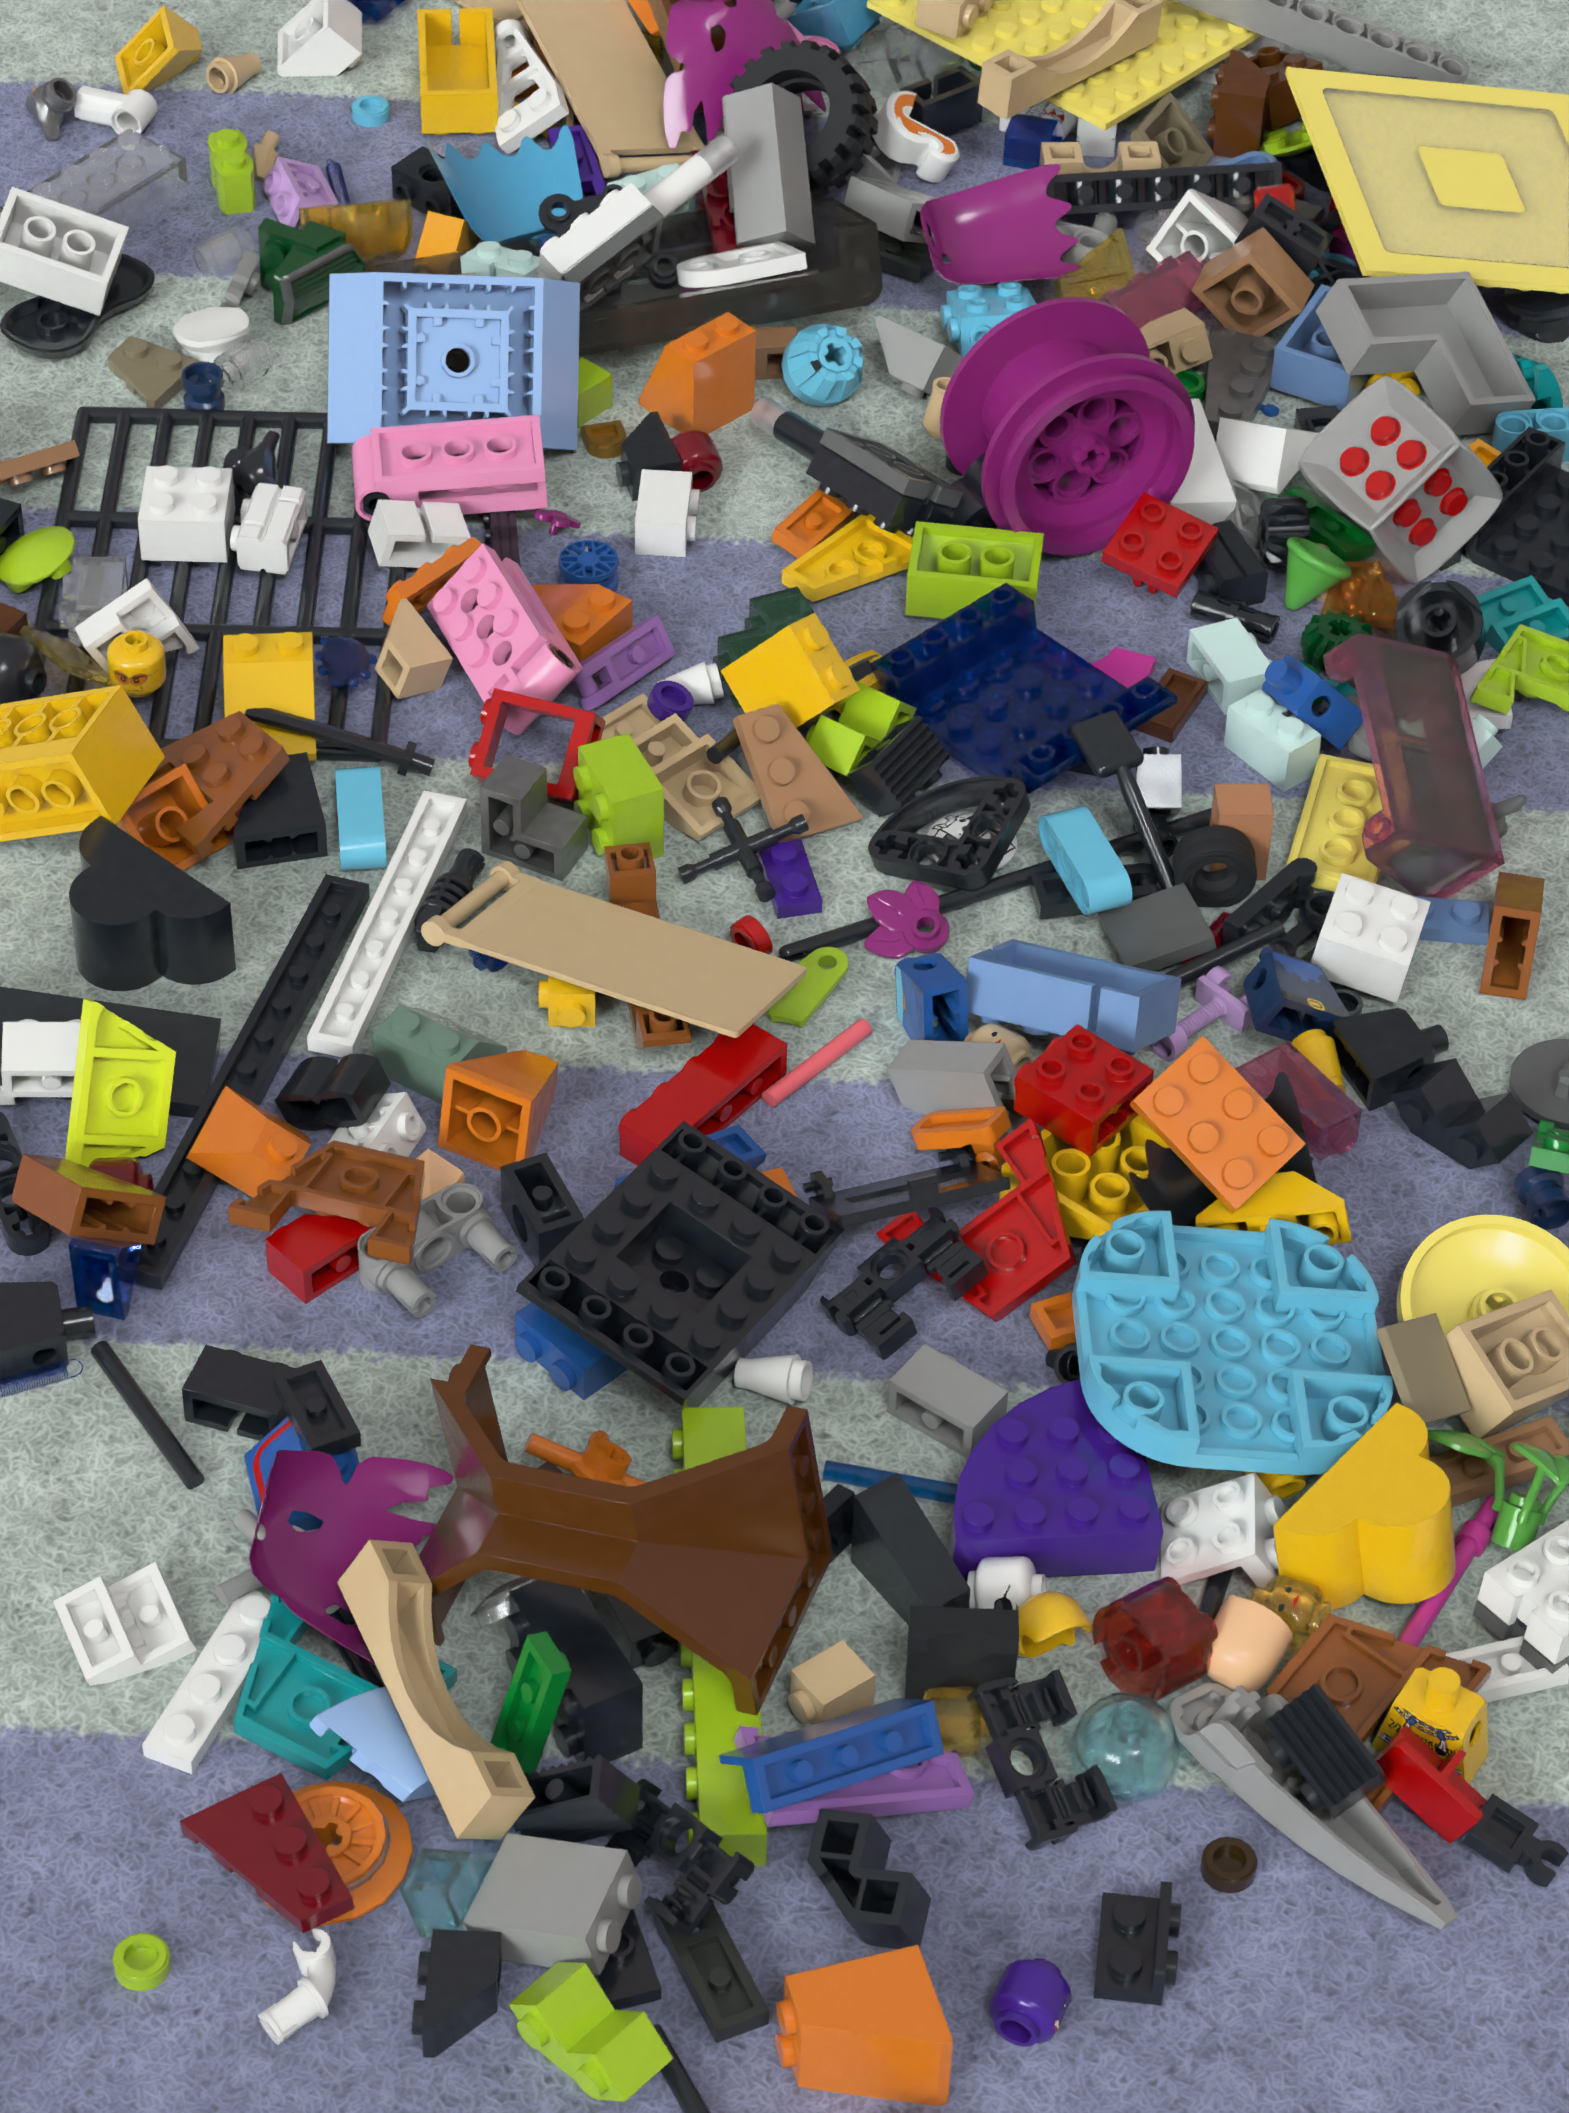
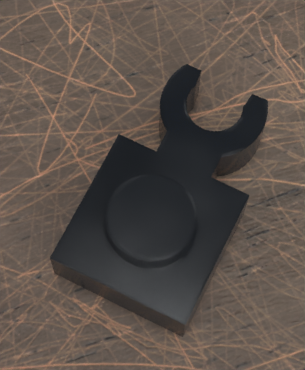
M1492 1793L1481 1810L1483 1817L1475 1826L1469 1829L1462 1843L1507 1873L1518 1863L1524 1867L1525 1874L1530 1881L1538 1886L1548 1887L1556 1872L1546 1867L1542 1860H1546L1559 1867L1567 1857L1568 1851L1555 1841H1541L1533 1836L1540 1824Z

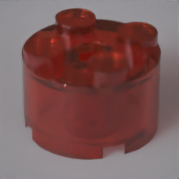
M1169 1576L1153 1581L1100 1608L1094 1617L1092 1626L1094 1645L1102 1642L1107 1656L1106 1659L1100 1661L1106 1676L1127 1699L1136 1703L1144 1700L1150 1701L1149 1704L1155 1703L1203 1678L1209 1671L1213 1654L1212 1643L1218 1638L1217 1627L1213 1619L1207 1613L1200 1612L1188 1595L1182 1591L1179 1583Z

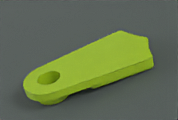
M818 948L797 963L807 968L806 976L766 1011L772 1023L782 1022L793 1024L800 1028L804 1027L849 970L848 957L838 948ZM824 967H833L831 969H823Z

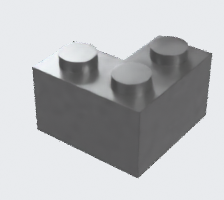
M506 754L480 786L482 853L503 861H510L514 865L563 882L588 849V816L548 803L547 768Z

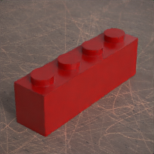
M752 1024L737 1038L719 1033L708 1048L698 1056L691 1057L681 1071L667 1083L659 1084L647 1100L636 1109L629 1110L623 1116L618 1128L620 1133V1156L638 1166L683 1121L704 1135L726 1129L762 1098V1092L787 1074V1043L755 1024Z

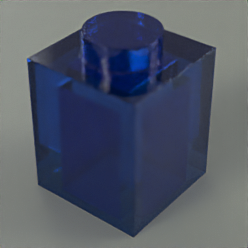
M1023 114L1012 116L1005 132L1003 165L1023 169L1039 167L1041 142H1063V137L1057 136L1058 120Z

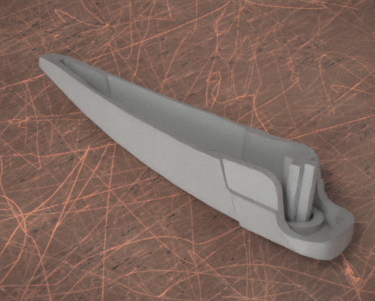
M1204 1683L1175 1697L1168 1705L1162 1716L1166 1728L1210 1774L1215 1773L1240 1798L1301 1848L1378 1898L1441 1930L1451 1925L1458 1918L1447 1896L1366 1796L1335 1819L1331 1817L1325 1807L1317 1813L1312 1809L1297 1788V1785L1304 1780L1292 1763L1283 1769L1264 1743V1741L1271 1737L1264 1721L1288 1704V1701L1281 1695L1273 1693L1261 1698L1255 1690L1248 1693L1243 1686H1238L1232 1692L1218 1683Z

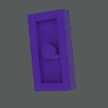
M801 839L778 842L777 845L757 853V857L764 868L763 876L766 881L771 882L776 892L771 902L777 919L822 913L823 900Z

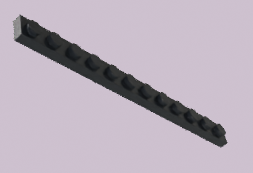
M328 874L324 876L154 1192L167 1197L155 1245L126 1242L114 1264L115 1279L154 1289H163L220 1181L219 1177L190 1161L186 1156L225 1086L260 1106L370 898L369 884Z

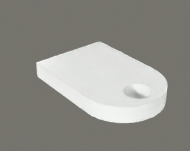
M781 241L700 256L681 262L676 266L678 284L690 288L723 286L807 269L805 252Z

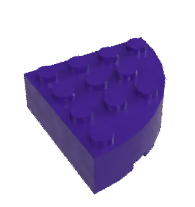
M1080 1379L1051 1387L1016 1405L992 1424L972 1449L959 1477L946 1550L965 1581L968 1580L969 1571H976L979 1562L986 1557H1028L1035 1567L1036 1574H1045V1577L1155 1571L1164 1531L1146 1457L1118 1441L1098 1422L1086 1403Z

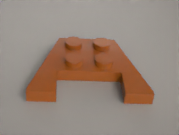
M238 711L161 748L165 758L148 782L184 763L187 765L206 801L210 804L179 826L176 831L182 841L199 857L204 859L215 848L211 842L212 839L222 828L224 831L229 832L239 820L235 814L249 797L256 800L286 766L290 758L283 746L241 711Z
M333 1140L292 1165L290 1176L281 1181L269 1179L257 1187V1196L247 1202L242 1198L231 1202L228 1206L229 1223L271 1232L291 1206L310 1209L320 1216L336 1215L357 1220L364 1226L376 1227L367 1238L368 1256L410 1265L413 1261L425 1179V1161Z
M1328 1614L1266 1689L1265 1696L1273 1693L1279 1694L1288 1703H1291L1294 1698L1299 1697L1304 1691L1309 1690L1312 1685L1318 1683L1364 1744L1386 1717L1396 1697L1416 1668L1423 1667L1429 1671L1438 1667L1450 1668L1459 1675L1461 1680L1460 1686L1477 1694L1490 1678L1492 1667L1474 1659L1472 1664L1448 1657L1446 1656V1650L1430 1645L1423 1649L1395 1640V1634ZM1383 1783L1368 1794L1366 1798L1381 1814L1396 1794Z

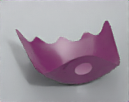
M1049 164L1035 167L926 201L922 206L920 216L929 253L936 272L950 282L963 285H995L1002 282L1077 277H1059L1062 274L1081 268L1079 265L1061 261L1062 254L1077 244L1078 239L1062 234L1056 228L1057 220L1070 211L1072 205L1065 201L1050 198L1046 194L1049 182L1058 174L1061 166L1059 164ZM927 224L929 225L930 230L932 232L935 247L933 246L927 230ZM942 254L950 258V263L946 264L943 262Z

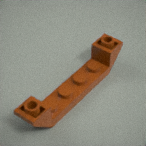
M650 842L605 846L604 857L609 903L660 919L656 902V869ZM628 1003L637 1048L691 1043L688 1022Z

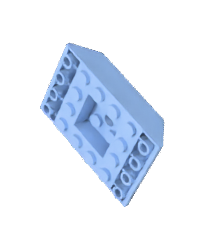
M385 272L330 274L327 443L354 444L358 439L371 435L370 428L539 415L543 450L577 451L580 283L525 277ZM452 349H461L469 357L468 368L462 373H455L446 365V355Z

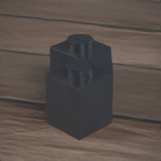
M1456 1058L1424 1065L1390 1094L1399 1110L1401 1119L1408 1126L1412 1134L1468 1169L1500 1163L1533 1134L1511 1092L1479 1099Z
M820 1808L807 1861L846 1920L866 1945L892 1949H902L918 1945L920 1948L931 1898L913 1873L885 1870L892 1840L872 1814Z

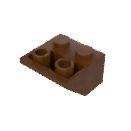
M1274 46L1259 49L1256 55L1248 59L1271 77L1265 129L1274 131L1301 118L1285 76L1286 68L1323 70V64L1321 61L1306 58L1305 54H1290L1280 51L1278 47ZM1218 73L1215 74L1216 82L1218 78Z
M1231 50L1227 64H1220L1217 85L1214 84L1210 107L1214 108V115L1210 118L1207 140L1214 141L1213 152L1215 156L1234 158L1247 152L1260 151L1264 140L1271 77L1238 50Z

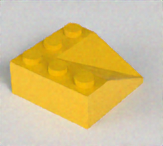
M1139 1115L1091 1157L1048 1130L1043 1129L1041 1131L1069 1236L1091 1240L1094 1235L1100 1237L1111 1230L1114 1220L1130 1214L1149 1211L1135 1189L1129 1173L1133 1172L1142 1179L1147 1178L1148 1166L1145 1153V1142L1147 1139L1156 1142L1164 1148L1170 1147ZM1007 1162L1002 1165L1001 1174L1009 1177L1011 1189L999 1192V1200L1021 1184V1181Z

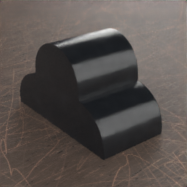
M103 816L95 819L84 829L79 840L82 872L73 880L70 886L69 901L77 966L85 980L105 990L130 991L145 987L162 976L177 983L199 985L220 980L236 970L230 902Z

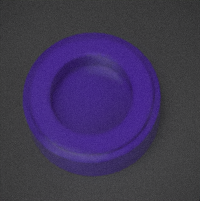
M666 680L654 685L647 699V706L650 712L660 721L676 713L684 722L694 706V699L689 690L683 685Z

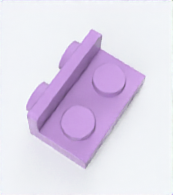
M277 156L272 170H269L265 175L263 189L280 223L295 228L301 214L311 220H320L321 218L336 222L342 208L319 166Z

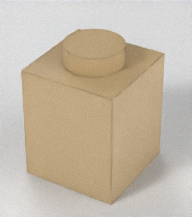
M841 1640L791 1669L790 1695L788 1696L789 1706L801 1723L809 1722L810 1725L873 1706L876 1675L844 1640Z

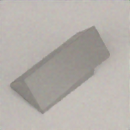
M773 83L723 96L724 135L734 143L739 153L738 161L727 169L730 213H734L736 246H755L781 241L792 247H814L815 236L801 98Z

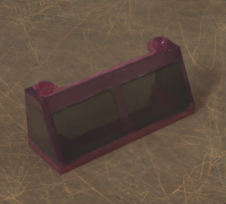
M1357 633L1324 654L1323 660L1327 676L1334 682H1346L1357 690L1383 808L1373 815L1364 827L1362 842L1366 859L1413 895L1434 898H1447L1505 864L1457 660L1447 652Z

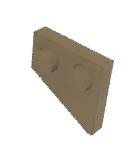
M134 336L128 337L108 356L109 369L118 379L126 382V387L134 395L139 393L144 398L147 408H162L183 388L181 375L184 368L192 363L199 362V360Z

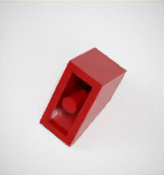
M304 1214L288 1225L279 1227L272 1235L265 1239L268 1272L307 1304L359 1270L357 1242L362 1234L373 1227L364 1226L357 1220L336 1215Z

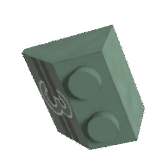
M399 1005L372 1033L373 1056L377 1057L387 1077L442 1104L445 1071L450 1063L507 1053L506 1046L429 1010Z

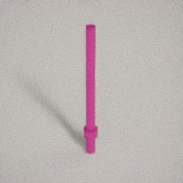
M1488 1496L1474 1519L1466 1521L1455 1537L1456 1571L1450 1584L1439 1594L1421 1601L1398 1637V1641L1417 1647L1420 1645L1475 1556L1480 1557L1491 1541V1530L1499 1514L1498 1511L1491 1509L1495 1496Z

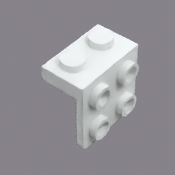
M1254 1472L1167 1500L1161 1508V1523L1164 1531L1161 1542L1162 1580L1167 1586L1176 1587L1241 1566L1264 1595L1279 1592L1280 1583L1273 1525L1286 1513L1285 1506L1280 1497L1277 1495L1273 1496Z

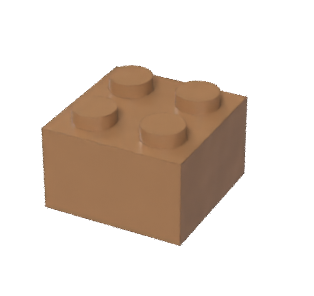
M1262 227L1205 263L1192 291L1225 328L1262 337L1301 313L1315 285L1268 231Z

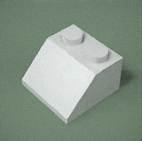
M311 0L278 31L277 74L281 77L338 76L344 69L354 67L362 56V12L348 0Z

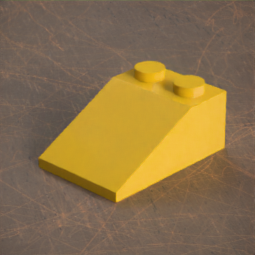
M312 632L223 635L225 718L238 711L245 714L247 709L271 708L316 721ZM253 721L283 746L287 755L307 752L309 761L316 760V738Z

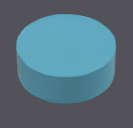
M377 95L359 97L352 103V119L356 124L363 127L384 125L390 119V104L386 99Z

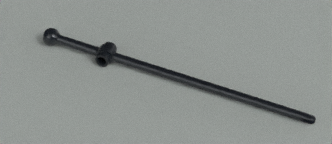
M1212 808L1169 822L1164 817L1149 812L1167 857L1173 855L1178 844V837L1184 836L1198 828L1210 826ZM1134 823L1133 830L1135 833L1109 841L1118 857L1144 849ZM1051 860L991 878L981 888L974 890L957 889L939 895V913L943 914L1029 886L1031 875L1054 873L1057 870ZM873 917L798 940L783 945L779 949V958L794 962L805 958L818 948H837L868 938L880 925L876 923Z

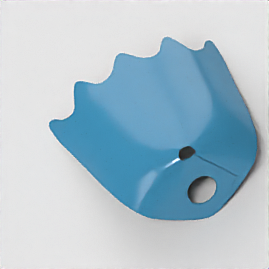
M567 125L561 128L558 140L550 150L543 149L534 140L526 136L522 139L519 151L514 156L504 155L489 143L484 142L476 158L466 159L451 144L447 143L445 159H442L424 137L426 145L463 216L476 235L484 241H494L502 247L516 251L538 250L539 236L553 234L540 223L539 207L542 201L553 194H564L574 201L584 198L574 141ZM555 208L551 211L555 216H563L566 213L562 208Z

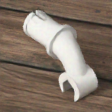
M312 1929L317 1945L316 1952L303 1951L295 1941L293 1942V1952L298 1967L307 1979L304 1977L297 1981L298 1987L291 1991L290 1994L258 2014L263 2029L277 2045L283 2043L294 2032L319 2016L323 2019L329 2014L327 2007L335 1988V1966L337 1961L331 1939L321 1929Z

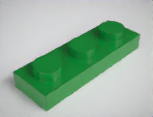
M547 1631L527 1635L490 1742L497 1748L514 1753L523 1773L526 1772L529 1775L534 1770H537L572 1671L566 1656L558 1650Z

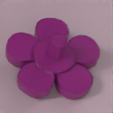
M552 509L535 510L534 518L551 523L548 533L552 535H557L559 527L579 529L581 526L580 521L568 516L564 512Z

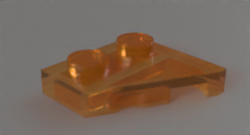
M1344 561L1350 567L1352 575L1349 579L1341 581L1328 590L1321 616H1324L1326 610H1330L1334 614H1341L1345 610L1349 616L1361 615L1362 622L1372 625V628H1395L1398 604L1390 582L1386 581L1385 572L1380 562Z

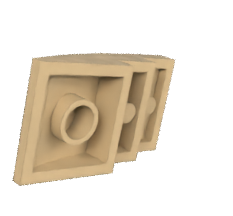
M644 693L602 717L606 723L601 740L625 733L630 734L664 788V820L695 840L700 841L724 826L722 819L717 817L711 805L715 799L719 797L728 798L732 806L731 813L734 819L761 803L754 781L730 756H727L719 764L709 761L707 750L716 741L708 733L698 738L676 713L660 721L650 712L647 706L648 698Z

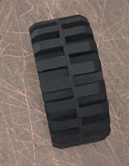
M794 40L784 41L780 44L781 49L775 50L772 46L761 50L762 57L757 61L750 58L743 65L746 71L741 77L735 75L730 86L734 89L733 93L773 83L795 95L805 91H821L828 95L830 109L827 122L820 134L805 145L810 192L819 198L828 195V188L833 185L838 189L848 183L845 177L849 173L854 171L858 174L864 166L860 161L864 154L869 156L875 145L869 138L870 135H876L878 131V121L873 116L878 110L875 99L870 95L871 89L866 81L845 57H841L835 49L827 45L820 47L815 41L803 40L800 47ZM722 117V118H721V123H722V130L724 131V120H723V117Z

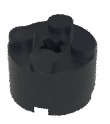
M1449 580L1434 583L1431 581L1422 582L1411 588L1397 606L1395 632L1401 654L1409 663L1424 670L1437 682H1446L1465 673L1479 660L1486 643L1484 620L1478 599L1464 585ZM1437 628L1441 631L1433 632L1432 630Z

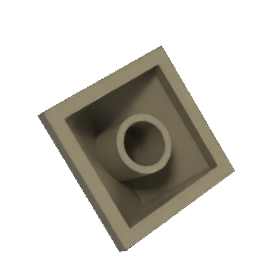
M1171 92L1167 93L1131 132V141H1157L1161 157V169L1204 166L1215 154Z
M1436 1313L1376 1330L1402 1405L1416 1412L1422 1418L1427 1428L1471 1410Z

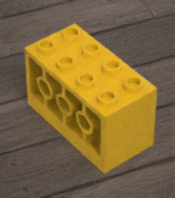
M122 685L0 704V842L82 831L100 816H103L114 825L118 824L165 758Z

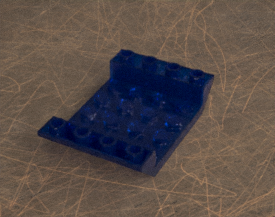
M1007 583L995 588L988 594L871 663L872 672L885 693L917 708L913 718L918 715L924 718L923 723L929 725V730L934 732V737L939 739V744L944 746V751L950 753L951 757L980 777L1001 776L1021 780L1028 794L1085 760V757L1069 733L1070 728L1076 723L1115 710L1129 732L1178 702L1175 693L1149 676L1126 688L1039 630L1036 623L1034 601Z

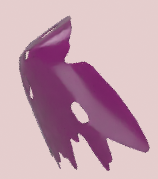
M680 0L672 5L669 12L666 35L667 50L673 58L685 64L686 69L672 73L664 84V128L667 142L671 149L677 147L681 131L691 132L694 112L700 101L703 102L707 141H711L716 137L717 131L722 129V98L733 93L734 89L730 86V83L735 75L739 77L743 75L746 71L743 65L750 58L757 61L762 57L761 50L772 46L775 50L781 49L780 44L784 41L794 40L799 47L801 46L790 24L777 16L772 0H736V6L727 7L724 4L725 1L729 0ZM721 25L726 32L725 43L720 51L715 52L711 42V27ZM805 91L796 94L801 98L802 117L804 113L802 93L812 100L823 112H826L827 108L821 91Z
M278 1450L269 1473L249 1554L252 1573L269 1591L278 1595L299 1618L335 1642L375 1664L356 1622L354 1626L343 1624L326 1613V1608L331 1605H337L350 1612L337 1582L369 1539L413 1543L416 1546L421 1543L423 1536L431 1535L436 1526L434 1523L413 1520L402 1515L390 1513L387 1509L402 1502L428 1501L427 1490L429 1488L451 1484L454 1477L443 1469L417 1461L370 1457L357 1465L349 1483L344 1484L338 1465L331 1455L312 1450ZM294 1510L309 1513L323 1520V1524L317 1531L299 1532L289 1524L288 1520L291 1512ZM261 1523L266 1531L264 1540H259L257 1537Z

